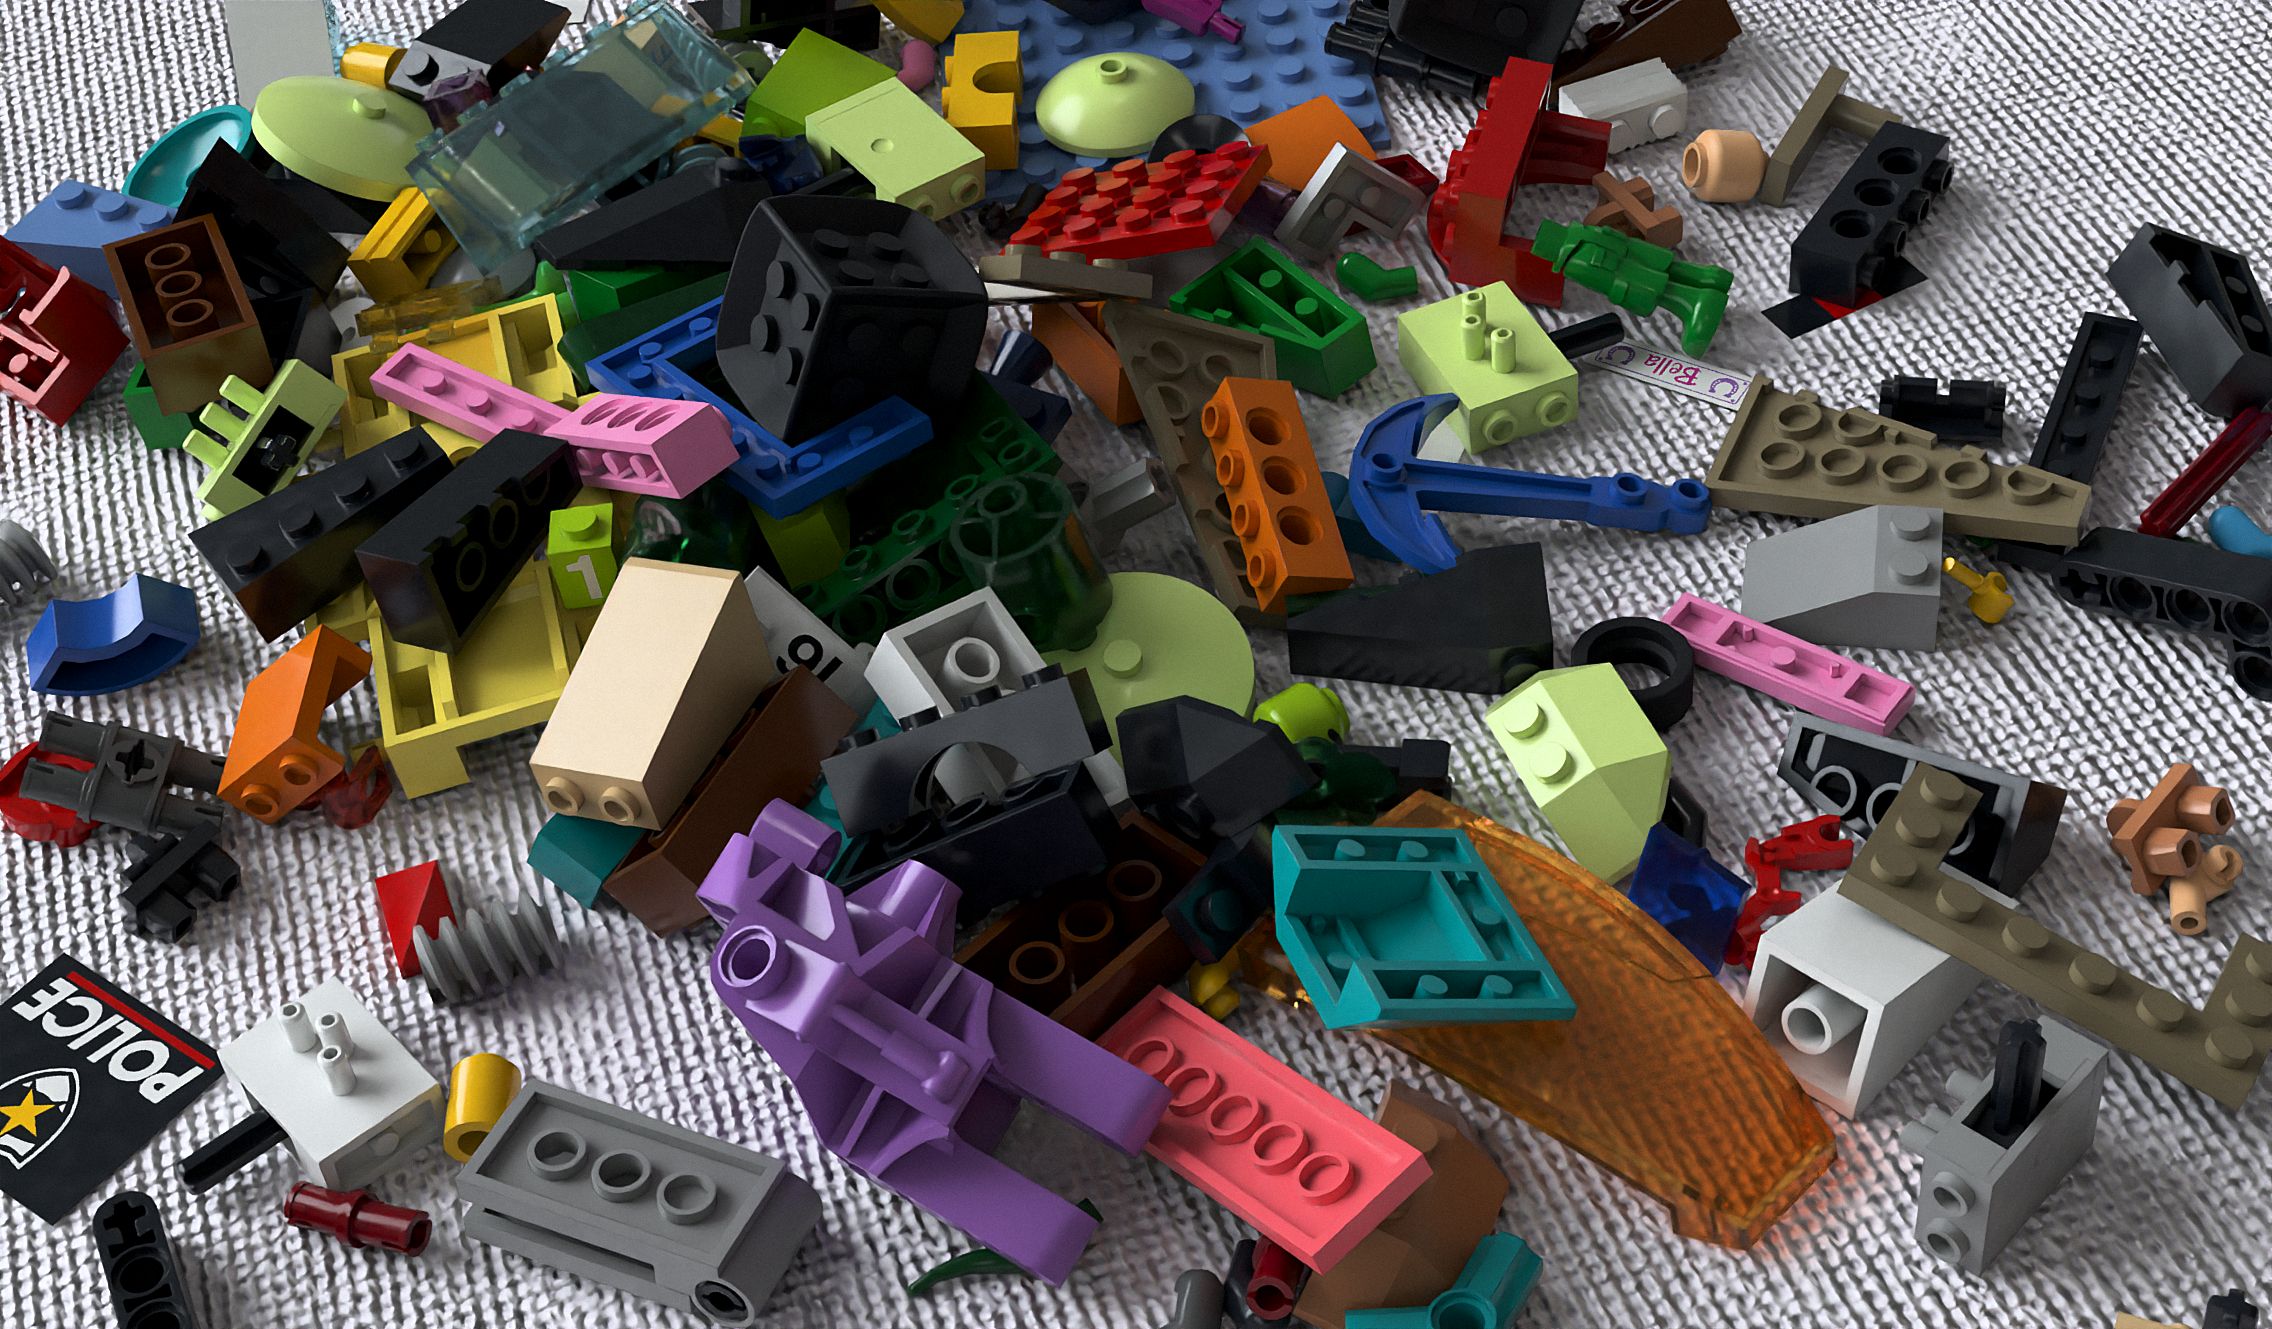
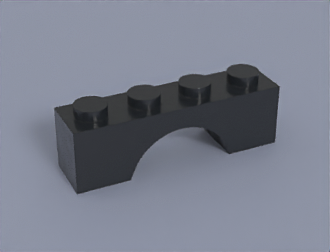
M1059 662L1021 676L1025 688L1002 696L999 685L995 684L960 697L959 699L963 707L961 711L941 717L938 707L935 705L899 718L902 729L900 732L880 738L875 726L839 739L838 743L842 752L820 761L847 839L908 819L929 808L931 784L935 770L943 756L955 744L979 742L1000 748L1017 759L1031 776L1094 756L1111 747L1113 742L1086 667L1064 674Z

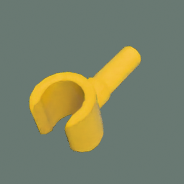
M1952 557L1943 561L1942 571L1970 588V591L1973 592L1967 600L1968 606L1980 619L1988 623H1997L2014 604L2012 596L2004 593L2007 590V581L2001 573L1993 571L1984 577L1981 574H1976Z

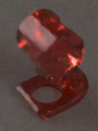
M375 744L368 747L349 775H347L345 767H343V770L293 809L309 812L322 805L324 813L339 827L347 830L362 828L369 824L393 791L378 747ZM375 767V786L371 795L367 798V779Z

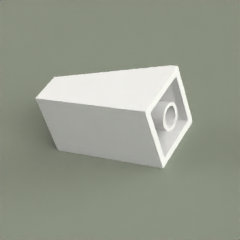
M1945 862L1939 867V871L1958 881L1968 883L1978 892L2018 913L2019 902ZM1842 878L1761 935L1732 1050L1848 1119L1853 1120L1864 1111L1988 975L1836 893L1843 880Z

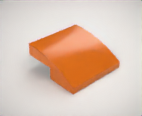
M1326 94L1243 129L1252 146L1268 144L1273 165L1264 176L1266 196L1286 214L1337 141L1371 161L1379 160L1370 144L1354 123Z

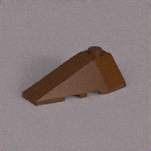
M1623 0L1617 5L1621 13L1619 18L1606 24H1595L1585 32L1588 44L1581 50L1574 48L1560 54L1553 67L1548 104L1559 101V88L1657 57H1660L1661 62H1665L1667 69L1670 68V70L1699 61L1707 62L1726 52L1729 48L1728 42L1743 31L1727 0Z

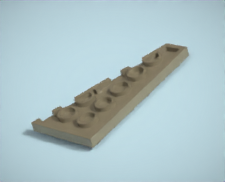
M1755 374L1704 482V485L1709 490V497L1712 500L1713 507L1831 519L1878 504L1944 508L1943 532L2072 547L2079 546L2093 507L2092 486L2026 464L2010 469L1989 462L1987 451L1967 444L1960 451L1939 445L1937 434L1857 407L1839 411L1821 405L1820 395L1804 389H1800L1795 396L1776 390L1773 379L1759 374Z

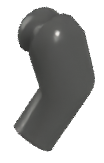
M1190 1269L1185 1271L1175 1283L1174 1292L1178 1293L1175 1318L1172 1322L1159 1329H1220L1225 1301V1291L1221 1281L1216 1274L1209 1270Z

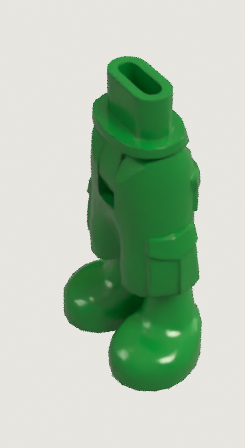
M1544 218L1531 249V254L1553 263L1552 272L1558 274L1563 266V274L1567 279L1607 297V300L1614 305H1619L1640 317H1650L1657 306L1671 312L1683 324L1682 350L1687 355L1698 360L1705 353L1717 330L1728 302L1729 295L1727 293L1734 279V273L1717 265H1698L1674 259L1675 253L1671 249L1642 241L1639 238L1627 237V234L1614 230L1613 227L1607 225L1599 227L1571 221L1569 226L1565 227Z

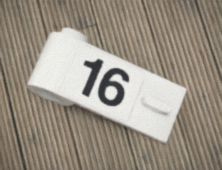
M758 565L744 580L776 669L770 680L774 681L799 664H804L859 715L845 737L856 733L880 698L864 676V672L876 647L861 642L854 649L851 648Z

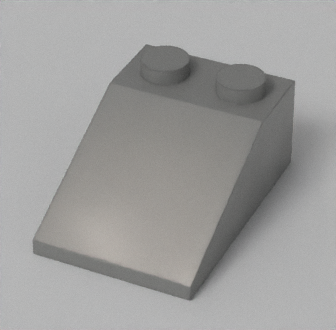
M1878 504L1747 543L1740 614L1812 644L1935 652L1941 591L1944 508Z

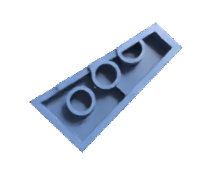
M67 179L55 187L49 196L5 233L3 237L60 272V269L65 266L97 289L106 290L111 299L120 300L102 245L171 225L178 209ZM26 287L19 289V291L25 292Z

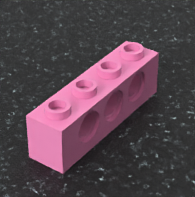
M600 393L544 431L545 436L568 440L584 485L676 499L684 498L741 458L731 441L733 429L728 419L718 408L712 406L711 403Z

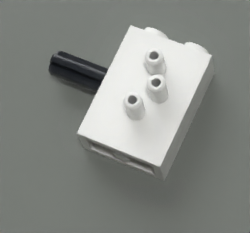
M334 975L310 992L300 996L296 1001L283 1005L277 1013L216 1051L235 1096L252 1114L178 1162L175 1170L179 1180L193 1196L201 1195L279 1143L316 1185L338 1192L350 1193L356 1189L361 1190L441 1136L445 1128L447 1105L439 1083Z

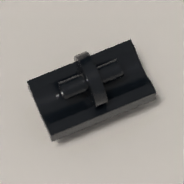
M206 819L181 842L171 833H167L156 844L142 835L132 838L125 845L126 855L132 865L120 874L121 881L128 887L121 894V901L128 913V917L123 920V927L136 938H139L149 929L151 932L175 944L192 929L197 921V908L184 899L190 891L197 887L215 902L223 901L239 887L241 883L240 866L222 849V830Z

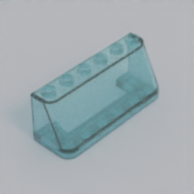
M636 0L622 11L626 18L614 27L608 19L601 22L581 37L586 45L574 53L567 46L556 51L540 64L544 72L534 79L530 80L528 75L523 73L499 90L503 99L488 107L486 102L481 100L468 108L456 118L461 125L457 129L446 135L443 129L439 127L422 138L413 146L419 155L405 167V170L485 278L529 248L534 243V237L552 230L686 138L689 140L731 111L759 88L748 71L668 0Z

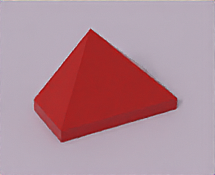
M438 859L374 879L402 979L423 973L413 941L414 926L422 925L429 936L436 940L439 935V918L448 916L459 930Z

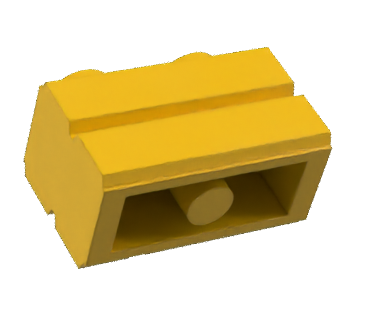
M444 184L430 185L424 189L422 187L404 188L348 258L347 266L370 297L377 302L393 301L396 297L399 300L417 299L428 285L429 278L434 277L445 260L473 226L472 220L451 190Z

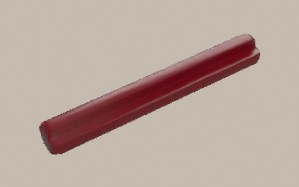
M2256 406L2246 408L2140 515L2142 524L2137 528L2138 533L2171 539L2272 435L2270 428L2272 425V413L2270 411L2262 413Z

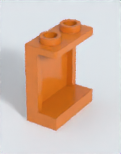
M321 624L249 682L216 796L260 822L272 825L343 770L345 757L320 742L317 737L323 711L369 675L373 661L372 655L324 624Z

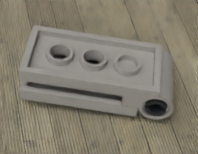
M531 1077L455 1178L459 1199L473 1203L463 1217L467 1237L692 1314L697 1307L711 1320L731 1328H746L754 1322L823 1211L822 1201L816 1190L801 1177L788 1172L786 1161Z

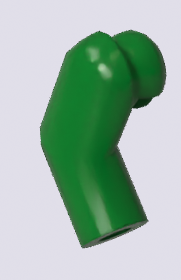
M1358 252L1345 254L1336 265L1338 281L1366 302L1418 294V281L1414 266L1385 270Z

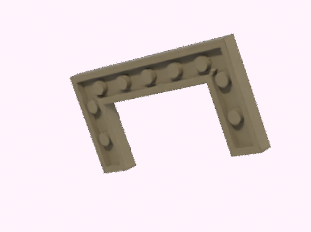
M1010 244L1005 245V255L980 257L979 266H974L986 287L989 307L1104 302L1108 300L1109 296L1121 300L1152 299L1153 275L1130 272L1129 261L1094 259L1093 265H1087L1086 254L1050 252V258H1043L1042 247Z
M1920 760L1847 870L1836 893L2228 1107L2239 1111L2251 1092L2272 1047V944L2264 943L2242 932L2233 946L2201 1011L2180 1001L2172 993L2154 987L2115 966L2105 957L2089 952L2045 928L2038 921L2023 916L1978 892L1968 883L1958 881L1939 871V867L1972 817L1983 793L1964 784L1953 774L1940 771Z

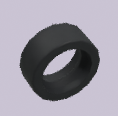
M1626 616L1599 622L1581 634L1571 650V667L1610 662L1613 666L1622 663H1642L1658 668L1669 678L1657 686L1641 690H1630V692L1658 733L1667 730L1684 718L1693 703L1694 652L1684 635L1667 623L1647 617Z

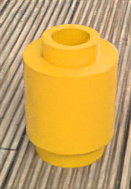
M361 42L350 46L341 58V76L344 79L371 84L397 93L388 82L408 49L370 42Z

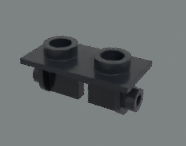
M1894 374V380H1881L1879 415L1937 434L1938 439L2002 443L2006 387H1995L1994 380L1950 379L1949 395L1937 394L1938 378L1905 377Z

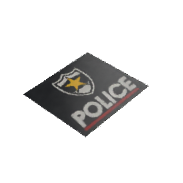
M64 952L0 1005V1190L53 1227L225 1074L217 1055V1050Z

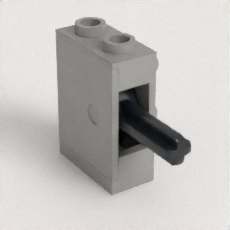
M2042 1014L2036 1021L2029 1018L2021 1024L2010 1020L2002 1026L1999 1034L1995 1068L1984 1080L1962 1068L1953 1071L1946 1082V1093L1962 1102L1961 1107L1953 1116L1939 1108L1931 1109L1925 1115L1922 1123L1918 1120L1908 1122L1899 1138L1901 1146L1924 1159L1914 1239L1924 1244L1940 1260L1947 1263H1956L1980 1278L2093 1144L2109 1050Z

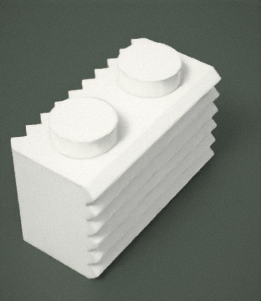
M1660 57L1559 88V113L1613 123L1608 153L1614 155L1618 152H1624L1627 147L1633 149L1637 144L1643 146L1647 140L1653 143L1657 137L1663 140L1666 137H1672L1676 132L1682 134L1687 128L1688 92L1686 86H1682L1681 80H1677L1676 75L1671 73L1670 68L1667 69L1665 62L1662 63Z

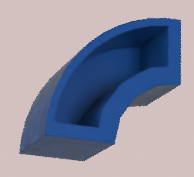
M136 573L121 589L99 599L81 602L52 599L26 642L31 691L59 696L101 695L134 687L162 674L179 662L201 637L194 590Z

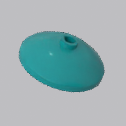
M222 105L205 110L180 123L155 142L138 160L127 176L121 193L179 209L194 175L219 136L247 161L251 162L258 141L252 130L251 113L239 105Z

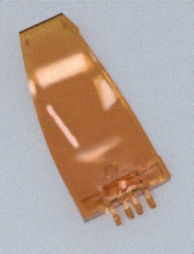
M1421 788L1369 826L1463 829L1578 1009L1573 1020L1360 1030L1398 1049L1524 1120L1665 1206L1670 1211L1673 1234L1748 1251L1838 1159L1835 1136L1788 1066L1752 1020L1713 978L1712 973L1683 944L1645 911L1605 881L1558 852ZM1342 820L1340 822L1337 821L1335 824L1332 825L1358 827L1353 824L1349 825L1347 821L1343 822ZM1275 913L1266 915L1236 946L1245 982L1295 1009L1304 1001L1313 1004L1276 937Z

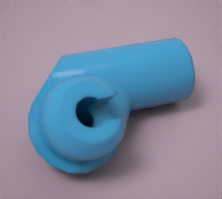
M2225 506L2220 507L2211 514L2207 523V531L2212 541L2221 550L2272 560V534H2264L2245 512L2238 507Z

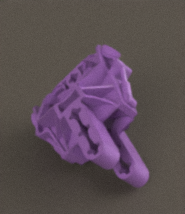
M780 798L772 800L758 816L749 837L740 833L733 834L695 894L697 899L725 930L709 962L711 983L718 996L789 1077L819 1142L837 1156L838 1162L1042 1281L1061 1289L1099 1222L1060 1196L992 1158L1021 1109L1020 1102L1022 1097L1130 1158L1137 1159L1174 1097V1092L1141 1069L995 988L993 983L952 961L957 902L963 894V891L952 881L930 867L908 859L906 862L844 898L842 889L824 879L840 849L842 841L841 832Z

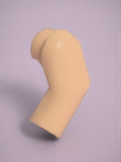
M2215 845L2208 852L2202 853L2201 864L2190 878L2169 877L2171 926L2177 933L2195 935L2205 930L2208 922L2206 903L2227 892L2234 886V880L2242 874L2243 861L2235 849L2226 845Z

